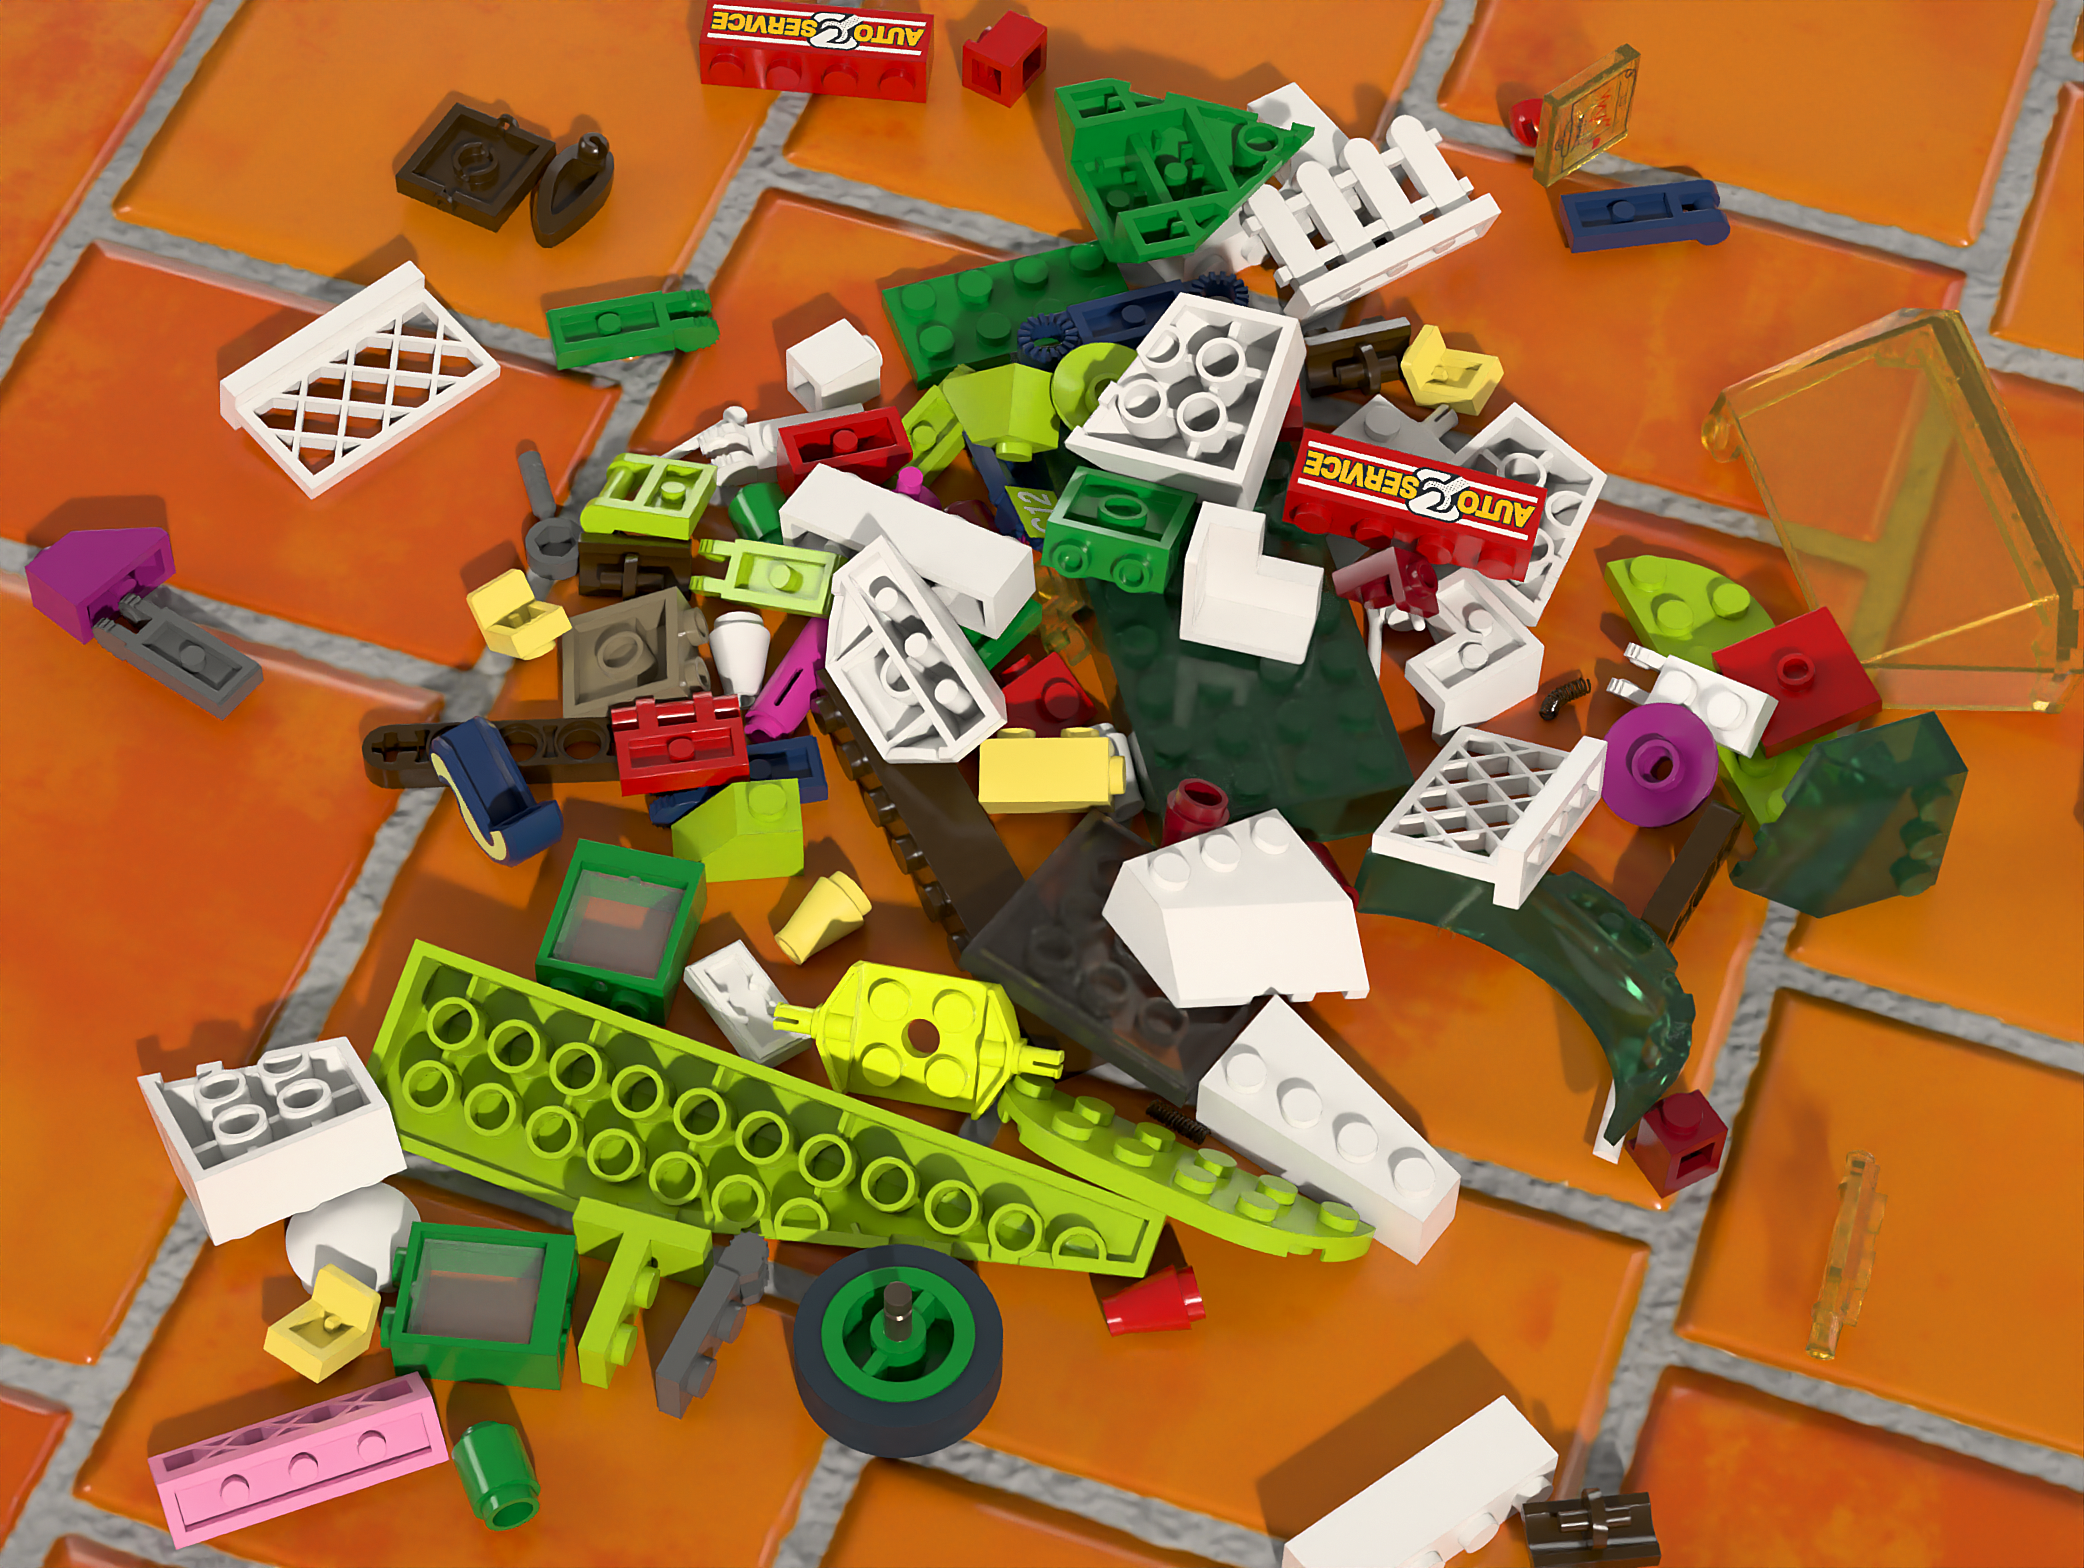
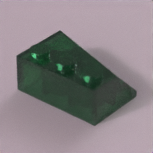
M1935 711L1815 744L1781 795L1787 806L1776 822L1763 823L1754 836L1753 840L1758 850L1750 862L1738 861L1729 874L1732 884L1819 919L1899 895L1904 897L1915 896L1924 892L1930 886L1935 885L1969 771Z

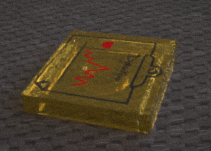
M1629 44L1621 45L1544 95L1532 176L1544 188H1549L1628 136L1641 54Z

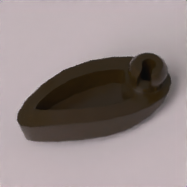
M595 132L582 135L578 143L565 148L547 167L536 191L532 212L533 232L536 242L542 248H552L568 239L589 222L604 206L613 184L614 157L609 151V141L603 135Z

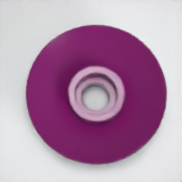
M1658 702L1637 707L1618 719L1603 739L1608 744L1601 795L1605 803L1616 815L1631 824L1646 828H1661L1683 821L1701 807L1716 781L1719 759L1713 734L1701 718L1682 706ZM1671 760L1673 762L1672 772L1665 780H1658V767L1663 762Z

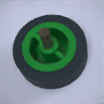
M892 1244L867 1248L839 1260L825 1270L812 1283L799 1305L793 1332L794 1369L797 1389L803 1405L812 1419L829 1436L843 1445L865 1454L886 1458H909L927 1455L945 1449L967 1436L980 1424L991 1409L997 1397L1002 1378V1318L998 1305L986 1284L969 1267L957 1259L937 1250L915 1245Z

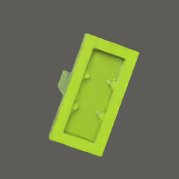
M581 1196L572 1218L574 1235L577 1236L578 1253L582 1256L612 1263L578 1345L581 1382L608 1389L617 1365L626 1367L631 1360L638 1334L637 1326H633L640 1307L649 1309L652 1306L659 1287L660 1277L702 1288L714 1267L712 1231Z

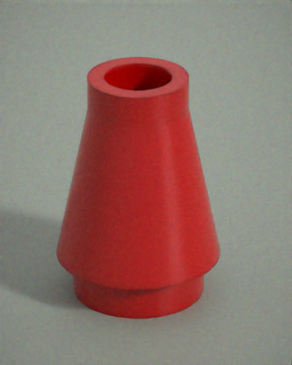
M1173 1263L1115 1294L1101 1297L1111 1337L1131 1333L1192 1330L1190 1323L1207 1319L1192 1265L1175 1270Z

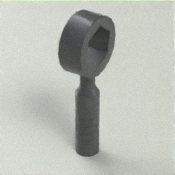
M527 451L519 456L517 462L534 516L540 519V522L529 530L525 538L527 563L532 572L541 578L565 580L580 572L578 540L580 532H585L581 526L572 520L555 518L554 514L557 507L541 455L536 451ZM549 542L571 543L573 547L563 557L542 555L540 551Z

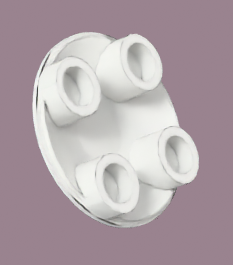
M382 1182L368 1187H360L323 1202L313 1210L294 1214L286 1232L287 1256L294 1272L301 1279L303 1288L311 1295L313 1294L318 1271L329 1263L337 1266L378 1293L397 1292L399 1289L393 1288L392 1285L395 1251L397 1247H408L412 1221L421 1222V1219L414 1204L396 1188Z

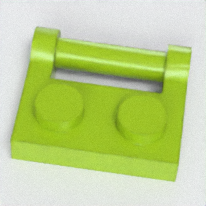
M621 453L615 456L607 468V482L599 496L591 499L581 512V526L586 533L612 534L614 530L647 534V536L689 540L717 488L718 466L634 453ZM642 485L634 501L625 500L628 493L637 490Z

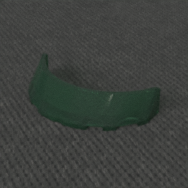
M1423 833L1407 835L1412 838L1426 837ZM1372 845L1368 847L1354 885L1359 894V904L1356 909L1358 913L1394 916L1419 921L1453 931L1483 943L1510 957L1539 976L1562 995L1582 1016L1601 1044L1614 1079L1615 1108L1603 1135V1138L1614 1147L1678 1079L1690 1054L1692 1024L1696 1016L1693 995L1684 993L1675 975L1678 962L1661 938L1645 921L1633 916L1622 901L1573 870L1561 875L1547 870L1520 908L1516 910L1493 904L1495 883L1371 851ZM1485 849L1467 851L1486 857L1490 856Z

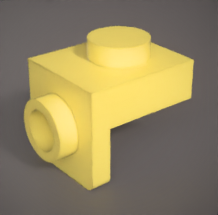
M1428 324L1424 325L1413 344L1406 349L1401 362L1403 376L1407 381L1416 406L1437 409L1438 406L1445 404L1449 406L1448 411L1453 409L1457 413L1475 416L1479 415L1504 374L1497 356L1447 349L1438 326Z
M510 569L469 593L466 598L490 651L522 658V660H531L552 650L556 646L554 639L572 629L563 607L536 600L524 573L518 569Z
M329 1263L318 1271L312 1298L268 1327L263 1349L318 1384L369 1348L381 1296L372 1288Z

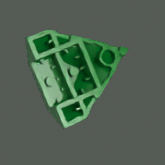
M1104 78L1057 87L1054 91V101L1068 180L1109 262L1139 264L1193 253L1314 136L1315 127L1295 122L1292 123L1291 130L1275 127L1267 123L1257 122L1258 113L1171 92L1166 93L1165 99L1131 92L1130 82L1114 78Z

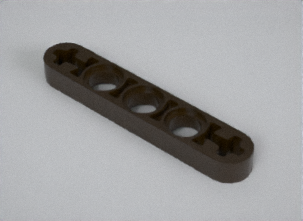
M611 717L491 721L497 727L507 747L516 743H526L537 750L531 758L520 762L515 761L526 784L620 781L617 755L612 756L611 742H615ZM464 722L390 724L374 729L366 736L362 745L366 776L373 784L387 789L450 787L440 782L429 757L430 745L432 740ZM578 741H591L600 747L596 755L583 760L575 759L566 753L567 748ZM419 749H426L428 762H419L421 760ZM387 752H399L395 762H384Z

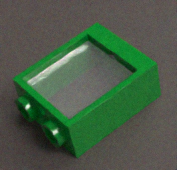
M579 838L535 961L537 983L637 1020L665 1027L707 904L705 863Z
M412 1221L408 1247H397L394 1255L392 1285L393 1288L399 1289L396 1307L386 1306L381 1322V1347L391 1349L395 1376H404L418 1371L421 1378L560 1390L580 1277L577 1236Z

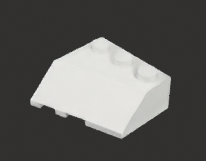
M1180 292L1136 349L1138 356L1117 383L1111 381L1098 398L1100 405L1082 428L1078 425L1064 443L1066 448L1109 473L1198 493L1197 503L1203 504V501L1253 512L1307 353L1299 319Z
M346 1036L268 1051L259 1059L257 1065L233 1070H224L222 1061L197 1065V1077L166 1083L163 1082L161 1073L137 1077L174 1171L215 1246L232 1239L249 1236L261 1227L296 1213L313 1210L323 1202L360 1187L372 1186L387 1176L407 1169L389 1105Z

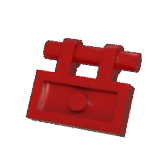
M712 691L692 693L693 699L655 704V698L653 697L636 699V706L611 709L622 797L750 781L749 760L742 717H740L738 694L712 697Z

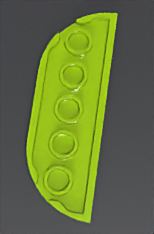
M1642 555L1636 558L1606 563L1604 580L1642 645L1666 658L1671 654L1717 673L1712 663L1713 652L1775 627L1764 608L1744 587L1703 566L1653 555ZM1836 731L1767 760L1758 745L1751 758L1717 745L1719 759L1718 775L1739 811L1745 813V821L1767 858L1795 846L1819 825L1824 817L1825 810L1833 798L1840 774L1841 749Z
M1022 1072L1020 1075L1014 1074L1001 1092L997 1104L998 1116L1001 1122L1007 1123L1013 1119L1018 1124L1017 1130L1020 1133L1018 1141L1027 1148L1072 1174L1204 1232L1244 1247L1286 1257L1288 1252L1308 1255L1314 1249H1323L1319 1258L1322 1262L1356 1259L1366 1254L1369 1250L1376 1228L1359 1221L1360 1215L1350 1207L1330 1201L1319 1204L1297 1194L1298 1188L1283 1178L1273 1175H1261L1259 1178L1236 1168L1237 1162L1223 1152L1208 1148H1202L1197 1151L1176 1142L1175 1134L1163 1126L1149 1122L1135 1124L1114 1115L1115 1109L1105 1101L1089 1096L1072 1097L1054 1089L1055 1083L1050 1078Z

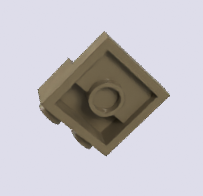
M677 586L568 618L572 629L562 634L563 718L611 717V709L636 706V699L654 697L656 704L693 699L692 693L710 691L711 683L707 667L702 658L698 656V646L709 641L708 625L702 611L698 607L692 608Z

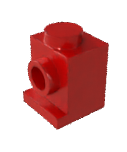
M1009 9L993 27L988 26L984 29L977 42L968 39L963 44L962 86L1011 108L1046 69L1048 27L1034 21L1030 17L1020 15Z

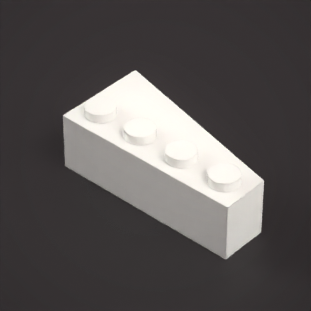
M1277 994L1274 995L1199 1082L1196 1122L1210 1129V1136L1272 1175L1291 1182L1298 1188L1299 1192L1319 1204L1326 1201L1336 1202L1355 1210L1360 1215L1359 1221L1376 1228L1373 1236L1374 1239L1415 1265L1419 1263L1453 1221L1461 1175Z

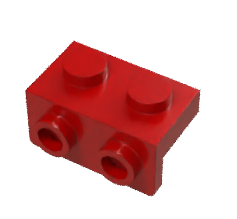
M1053 651L1036 663L1028 653L998 674L1005 684L1000 689L1005 695L1007 723L998 730L1023 728L1034 730L1036 732L1035 738H1061L1062 729L1079 727L1098 713V710L1056 651ZM997 731L987 739H996ZM978 745L972 751L980 760V745Z

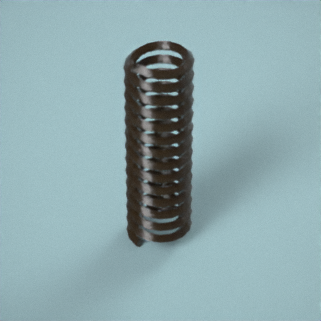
M1158 1099L1153 1100L1146 1109L1145 1113L1150 1115V1118L1157 1119L1158 1122L1165 1124L1166 1127L1169 1126L1170 1129L1173 1128L1178 1134L1185 1135L1186 1138H1189L1190 1141L1193 1140L1194 1143L1197 1142L1198 1145L1203 1143L1207 1132L1211 1134L1210 1129L1203 1127L1202 1124L1199 1125L1198 1122L1191 1120L1190 1117L1187 1118L1186 1115L1183 1116L1182 1113L1175 1111L1174 1108L1171 1109L1170 1106L1163 1104L1162 1101L1159 1102Z

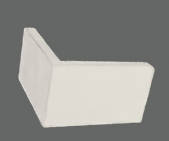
M1203 501L1185 558L1180 639L1289 663L1302 664L1307 654L1320 609L1324 568L1262 555L1266 514Z
M1465 567L1438 581L1436 597L1439 614L1425 618L1445 640L1406 661L1404 675L1411 685L1435 709L1432 739L1440 747L1446 745L1461 726L1476 728L1537 693L1545 647L1471 569Z

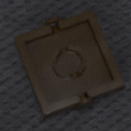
M456 103L395 175L397 192L497 233L542 178L549 164L557 156L556 142L519 128L516 119L508 114H502L497 119ZM505 122L510 125L507 130L503 128Z

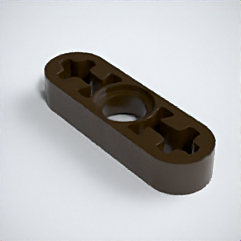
M1713 800L1649 901L1636 929L1635 943L1663 956L1669 953L1730 854L1745 819L1744 812L1717 800Z

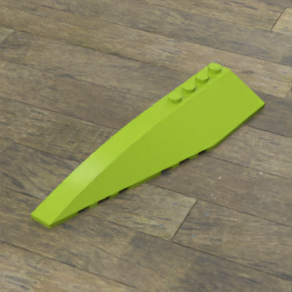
M418 939L414 941L366 1066L368 1073L389 1105L401 1149L571 1213H575L581 1196L711 1230L712 1233L740 1235L741 1231L747 1233L750 1230L751 1233L758 1232L759 1236H764L766 1239L861 1249L892 1244L915 1245L937 1250L955 1259L1145 1278L1167 1218L1166 1214L1120 1195Z

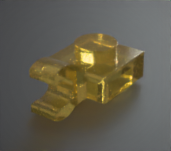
M1041 557L1034 563L1036 591L1030 598L1043 605L1042 622L1029 635L1041 639L1048 655L1053 651H1056L1058 654L1061 650H1064L1069 665L1074 667L1092 653L1091 643L1087 635L1071 616L1084 605L1076 579L1064 577L1055 568L1041 565Z

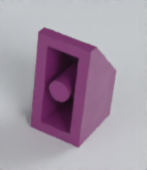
M160 527L70 531L54 545L42 549L34 557L33 561L24 567L33 606L84 645L94 638L92 627L103 617L115 621L122 616L118 603L128 593H134L143 599L176 573L169 535Z

